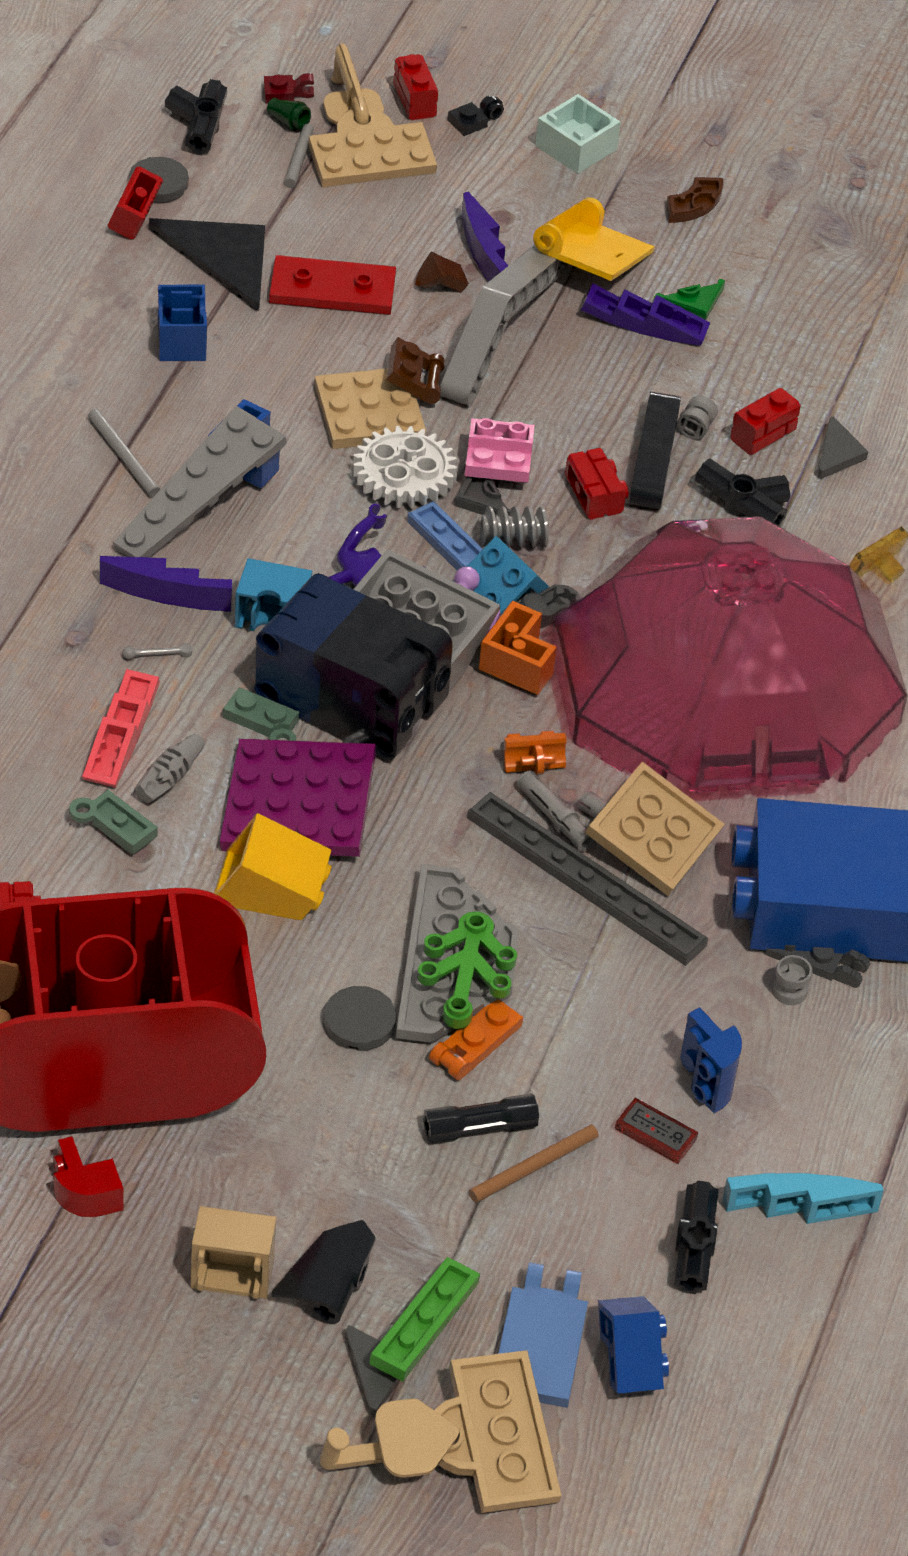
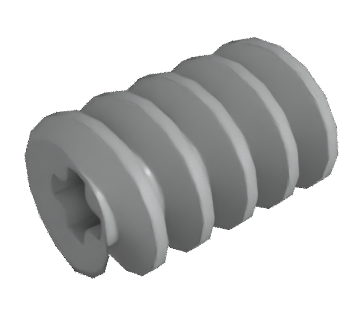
M487 506L484 514L481 516V547L485 546L487 538L492 540L497 536L498 538H504L505 544L509 548L513 538L517 539L519 548H523L526 538H529L532 548H536L538 539L543 540L546 548L549 537V524L544 507H538L534 515L532 508L526 506L521 516L517 506L511 508L509 515L504 506L498 508L496 515L493 507Z

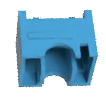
M248 558L236 590L235 628L242 629L245 620L251 621L250 631H254L260 625L267 624L310 579L313 571Z

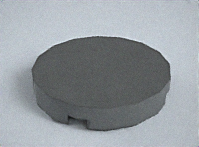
M148 157L132 166L129 173L130 180L135 168L140 166L162 177L163 183L154 199L155 203L176 200L184 194V190L189 186L187 169L180 162L172 158Z
M351 986L341 989L329 998L324 1008V1028L329 1037L339 1046L345 1048L349 1046L358 1047V1050L363 1051L371 1050L382 1046L391 1038L394 1032L396 1009L391 999L381 991L371 987Z

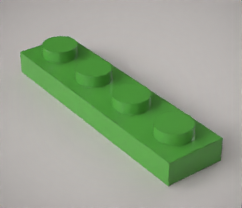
M446 1257L371 1353L369 1364L403 1382L479 1283L480 1273Z

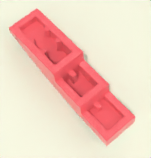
M126 669L119 692L114 693L107 716L102 718L82 775L83 780L116 788L150 712L160 684L158 676Z

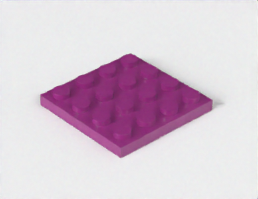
M239 739L220 837L221 851H227L252 818L259 813L331 849V856L360 857L376 758L375 744Z

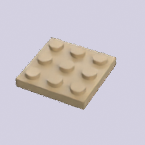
M388 368L315 376L314 386L332 449L363 446V438L372 440V432L383 435L385 427L391 432H395L396 426H400L402 431L407 432L409 426H412L414 433L425 429L426 436V428L416 396L387 381Z
M641 762L584 833L669 896L725 824L644 762Z

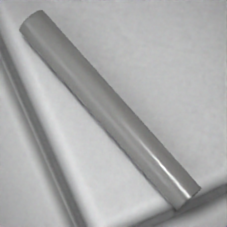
M305 124L302 127L284 181L285 186L288 188L296 186L309 147V136L313 135L314 127L310 124Z

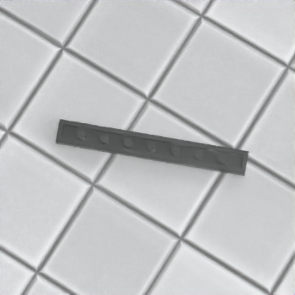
M489 792L468 810L467 819L686 966L707 946L708 937L492 792Z

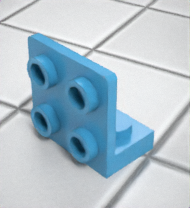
M497 536L466 566L477 570L480 577L479 585L473 591L500 604L501 615L512 601L517 602L525 592L529 594L534 590L539 594L549 588Z

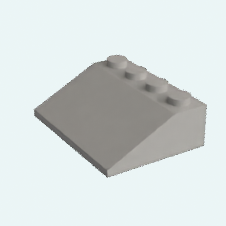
M389 549L385 551L353 589L432 626L440 627L450 635L453 648L449 692L465 673L500 610V604Z

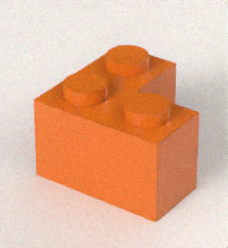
M512 601L481 642L479 670L539 695L553 675L557 648L539 639L542 613Z

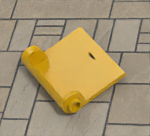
M591 197L584 198L538 227L533 236L534 244L541 253L610 281L646 258L655 249V246L602 226L605 215L604 208L597 199Z

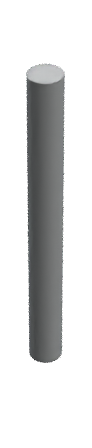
M98 409L91 410L88 414L89 419L148 495L154 497L160 491L158 485Z

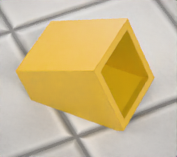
M257 813L227 849L214 894L227 900L236 909L302 921L310 910L316 911L323 900L324 892L321 891V887L331 872L332 866L328 864L332 850Z

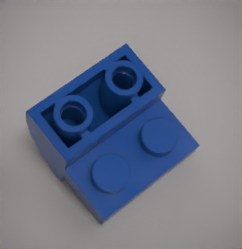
M699 1007L688 1013L680 1059L684 1067L689 1072L694 1073L691 1090L695 1098L700 1103H704L714 1114L723 1109L732 1097L742 1050V1039L734 1025L722 1031Z

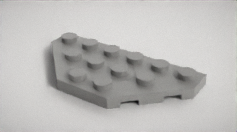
M421 864L396 1029V1038L432 1043L455 1029L449 1027L443 1021V1008L445 1002L454 996L459 969L439 978L438 982L432 986L421 984L417 979L418 967L422 962L432 961L438 963L463 950L465 941L446 949L444 955L439 958H430L424 953V940L426 936L434 933L443 936L458 928L459 919L464 914L477 911L485 913L492 919L494 923L493 935L502 946H510L517 952L519 930L511 922L506 923L496 913L497 908L479 890L475 892L465 882V876L457 868ZM436 944L430 945L431 947H439ZM479 945V954L497 974L502 973L510 977L511 991L507 997L511 996L515 967L508 971L497 968L495 958L482 945ZM501 957L504 960L510 959L509 957ZM475 971L468 997L473 1007L472 1017L495 1000L499 999L502 1001L507 998L493 997L489 992V987ZM424 972L426 975H433L431 972ZM501 984L495 985V986H497V987H499V988L505 987L504 985H501Z

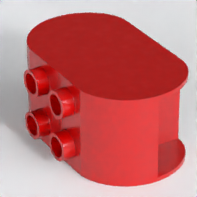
M167 888L22 900L0 905V960L19 964L22 972V986L19 991L9 999L0 1002L1 1009L9 1012L11 1020L0 1024V1126L21 1131L43 1132L191 1118L210 1113L232 1103L245 1094L259 1079L267 1056L248 946V935L242 916L227 900L212 892L201 889Z

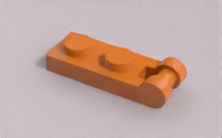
M494 998L472 1017L471 1023L467 1027L458 1029L445 1042L436 1044L429 1054V1060L437 1066H445L449 1069V1075L456 1080H461L522 1026L523 1016L498 998Z

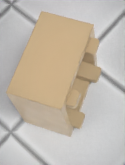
M199 1206L192 1240L191 1288L199 1291L206 1290L249 1296L255 1299H267L274 1265L277 1217Z

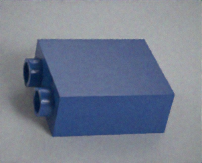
M757 798L753 825H735L732 842V867L749 868V877H735L732 897V918L750 921V949L767 950L769 948L785 950V945H794L797 951L813 952V947L833 948L834 953L838 954L855 950L860 954L866 955L869 959L908 962V810Z

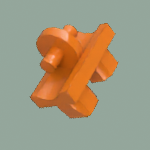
M541 731L539 735L521 736L520 733L508 734L504 738L505 772L534 770L536 775L544 774V769L565 768V748L567 743L565 733Z

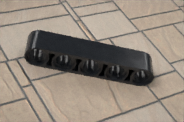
M650 391L629 505L661 509L681 396Z

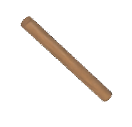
M590 1124L469 1189L471 1199L477 1203L598 1138L599 1134L596 1127Z

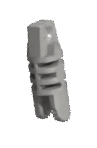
M199 734L189 735L186 739L177 743V745L169 746L148 767L134 788L147 804L164 792L169 791L190 770L192 761L204 749L203 746L205 744Z

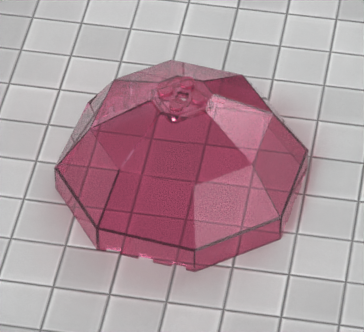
M761 516L671 521L635 541L554 617L551 644L557 647L555 666L572 743L582 749L587 746L601 755L600 760L620 772L627 770L633 773L640 763L644 762L666 780L668 773L687 783L689 791H695L696 794L716 792L719 786H727L728 791H751L752 787H763L764 790H768L769 788L785 787L786 782H794L795 787L812 785L818 787L819 783H825V780H829L840 768L838 782L844 783L858 769V765L866 756L870 757L883 743L884 737L902 723L908 695L879 598L849 565ZM740 573L748 574L750 577L743 578V575ZM756 726H768V742L762 773H756Z

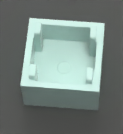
M577 94L538 118L535 146L578 174L617 150L621 122Z

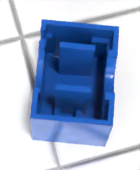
M205 284L158 285L159 361H206L207 316Z

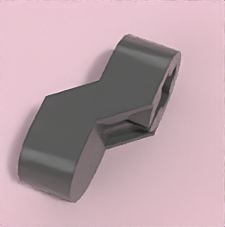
M554 584L539 594H526L519 604L541 612L540 628H544L558 619L572 618L582 604V598L572 587Z

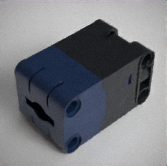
M317 573L310 577L256 635L254 689L257 695L298 711L299 719H303L343 739L347 737L350 741L355 739L359 743L375 744L376 754L379 757L392 760L410 741L415 723L421 717H430L448 697L453 643L450 635L442 628L432 626L342 585L323 574Z

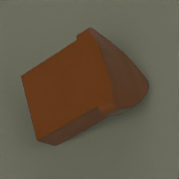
M431 251L419 270L415 285L426 289L441 283L462 292L469 283L461 265Z

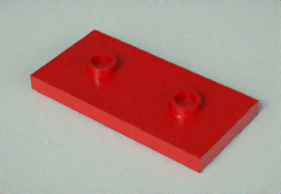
M275 255L269 303L391 315L396 266Z

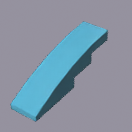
M764 1173L728 1177L722 1200L727 1212L763 1206L767 1218L803 1212L806 1223L810 1224L878 1212L884 1189L882 1184L842 1176L809 1173Z

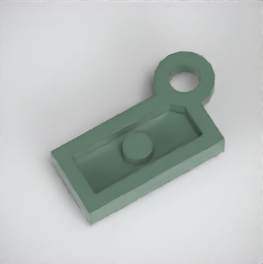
M240 687L223 708L224 719L269 737V740L286 738L288 741H296V735L292 732L299 721V712Z
M110 790L105 791L94 800L82 797L70 803L69 815L74 821L87 823L93 820L95 827L132 855L158 836V827ZM85 807L89 809V811L86 813H80L77 811V809Z

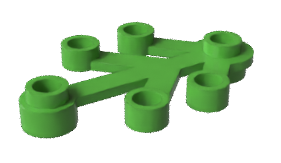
M468 912L459 919L457 929L443 936L436 933L429 934L424 940V953L430 958H439L444 955L446 949L465 941L463 950L438 963L432 961L422 962L418 967L417 979L421 984L432 986L438 982L439 978L459 969L454 996L445 1002L443 1008V1021L446 1025L455 1029L467 1027L472 1020L473 1007L468 997L474 971L489 987V992L493 997L505 998L511 991L510 977L502 973L497 974L479 954L478 950L479 945H482L495 958L496 967L504 971L511 970L516 966L517 952L510 946H502L494 937V923L488 915L482 912ZM436 944L439 947H431L430 945ZM501 957H509L510 959L504 960ZM424 972H431L433 975H426ZM501 984V985H504L505 987L499 988V987H497V986H495V985Z

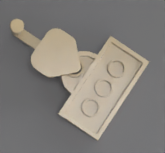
M340 43L335 50L331 81L335 84H345L346 91L329 93L325 96L323 102L327 119L337 125L336 133L311 135L308 140L321 186L328 187L436 173L437 163L423 122L394 125L391 119L384 114V107L379 94L371 89H361L349 50L345 43Z
M527 1350L451 1360L449 1370L455 1398L444 1401L435 1410L420 1400L413 1398L384 1403L378 1409L375 1416V1426L379 1442L348 1446L349 1436L346 1431L335 1427L328 1431L320 1456V1465L325 1470L384 1463L385 1468L392 1475L406 1478L428 1475L439 1464L443 1469L456 1475L473 1476L481 1513L558 1503L562 1496Z

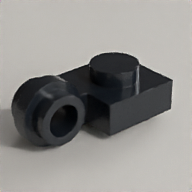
M486 96L481 101L480 108L471 102L448 111L447 121L463 136L487 128L488 118L492 120L498 119L504 111L503 102L497 96Z

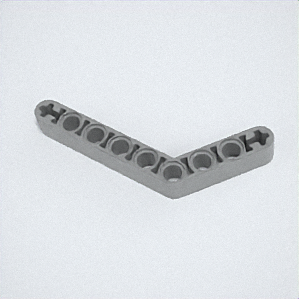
M534 245L482 287L441 382L442 397L467 406L473 404L509 319L564 273L568 263L541 253Z

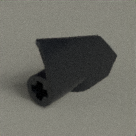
M364 1220L324 1231L273 1289L271 1296L308 1301V1310L315 1319L327 1324L338 1323L353 1290H359L368 1268L369 1254L376 1241L375 1235Z

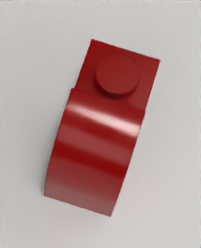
M73 1136L59 1139L58 1155L53 1156L56 1172L54 1173V1196L57 1202L68 1212L82 1217H98L123 1211L124 1188L113 1158L83 1166Z

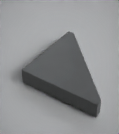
M834 416L830 418L818 471V478L820 479L867 459L868 451Z
M469 476L466 477L454 503L456 507L481 515L484 514L487 506L493 507L495 515L500 506L506 507L501 499L502 495L491 479ZM506 507L507 513L509 515L511 509H508Z
M348 1325L345 1337L353 1355V1363L361 1388H363L370 1409L369 1413L375 1417L378 1409L387 1401L400 1380L369 1364L371 1353L381 1341Z

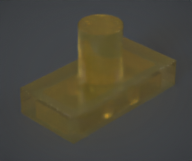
M901 526L858 552L846 572L853 580H856L877 567L890 582L897 580L904 573L905 569L894 556L901 551L906 543L908 533Z

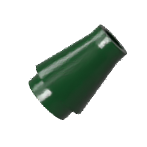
M272 98L268 102L267 113L283 122L292 130L302 129L303 125L309 124L311 110L304 102L279 100L277 98Z

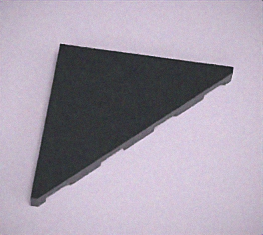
M149 218V230L161 234L165 237V242L181 254L183 252L193 259L195 265L211 276L213 274L229 291L237 297L242 296L251 303V307L254 310H259L265 225Z

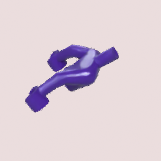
M372 504L369 507L367 517L350 531L337 553V562L343 571L328 578L342 585L351 581L356 587L382 556L374 547L364 551H355L359 542L371 528L381 529L384 527L387 515L377 516L380 511L379 504Z

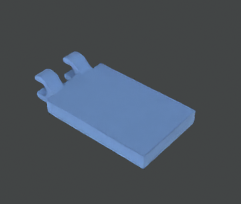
M529 1262L524 1289L512 1287L498 1354L527 1350L539 1402L568 1408L588 1307V1301L577 1299L582 1272L567 1270L563 1291H557L541 1287L544 1265Z

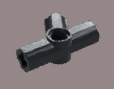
M210 79L209 82L203 84L199 97L179 86H175L170 90L169 95L165 99V107L191 122L186 135L185 145L193 153L203 154L205 151L210 150L214 136L219 131V120L227 97V87L222 85L220 80Z
M711 458L703 462L700 469L696 472L695 481L723 499L724 508L728 513L738 517L748 516L772 533L780 527L782 521L786 518L787 509L778 504L789 502L791 495L789 481L785 475L754 479L747 474L735 475Z
M696 1181L693 1184H687L683 1217H680L675 1247V1251H678L674 1286L679 1287L682 1292L696 1294L707 1289L711 1256L713 1257L716 1244L718 1223H715L719 1189L714 1188L710 1182Z

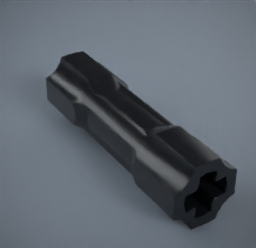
M532 1093L505 1097L497 1102L465 1107L445 1106L424 1110L423 1117L424 1130L427 1141L432 1143L457 1139L462 1135L497 1129L516 1130L538 1126L539 1109L535 1095Z

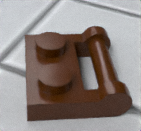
M397 337L391 345L386 380L429 404L437 403L441 398L439 381L440 373L445 367V359L440 354L429 355L420 350L416 344L406 342ZM422 368L428 371L427 384L420 381Z

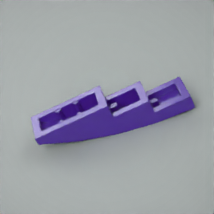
M468 191L463 193L461 218L464 234L472 257L485 279L489 282L508 267V264L504 261L506 247L499 241L500 226Z
M592 283L580 309L610 324L639 334L700 346L710 325V322L658 295L655 296L651 303L624 289L619 297Z
M100 556V584L162 604L199 610L231 612L232 579L199 578V569L167 568L166 558Z

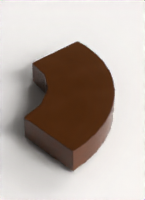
M694 177L693 185L687 191L667 196L666 205L669 223L691 221L713 210L722 196L723 178Z

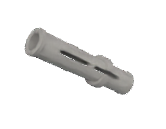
M526 771L519 777L517 781L518 788L554 823L553 827L559 834H564L579 851L584 852L593 846L595 840L584 833L587 827L579 820V814L574 809H568L534 771Z

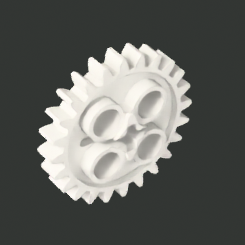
M396 426L395 432H391L385 427L383 435L372 432V440L363 438V446H357L353 459V476L357 477V485H363L364 494L373 492L374 501L383 497L385 498L384 505H388L391 501H396L397 508H400L403 502H407L410 508H414L417 501L424 506L427 504L428 498L437 502L439 494L447 495V489L453 488L454 479H456L457 458L453 457L452 448H446L445 440L436 442L437 434L435 433L427 437L425 436V429L414 433L412 426H409L407 432L402 431L400 426Z

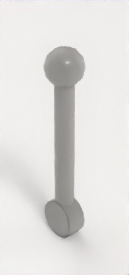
M183 643L180 647L134 649L128 646L123 649L122 654L124 658L129 660L135 656L180 654L182 657H190L193 647L188 643Z

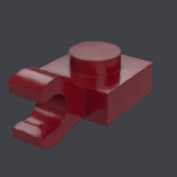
M278 74L264 76L265 104L272 98L294 101V97H314L313 86H305L314 84L313 74H302L296 80H293V75Z

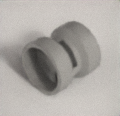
M692 397L686 406V410L683 411L677 422L681 433L691 439L703 438L717 416V406L707 397Z
M797 955L785 956L779 960L776 967V977L772 986V993L779 1002L786 1005H797L806 999L812 976L811 964L805 958Z

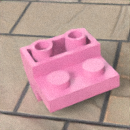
M471 418L465 476L528 483L535 425L522 422L493 421L488 418Z

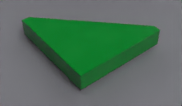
M719 279L717 284L704 287L698 284L677 289V293L669 295L656 293L655 296L658 295L706 320L724 290L725 280Z

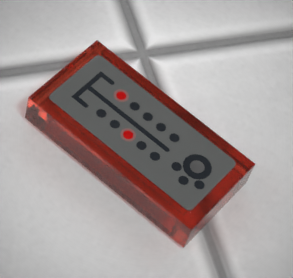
M636 1097L618 1118L615 1125V1130L677 1164L680 1163L698 1137V1132Z

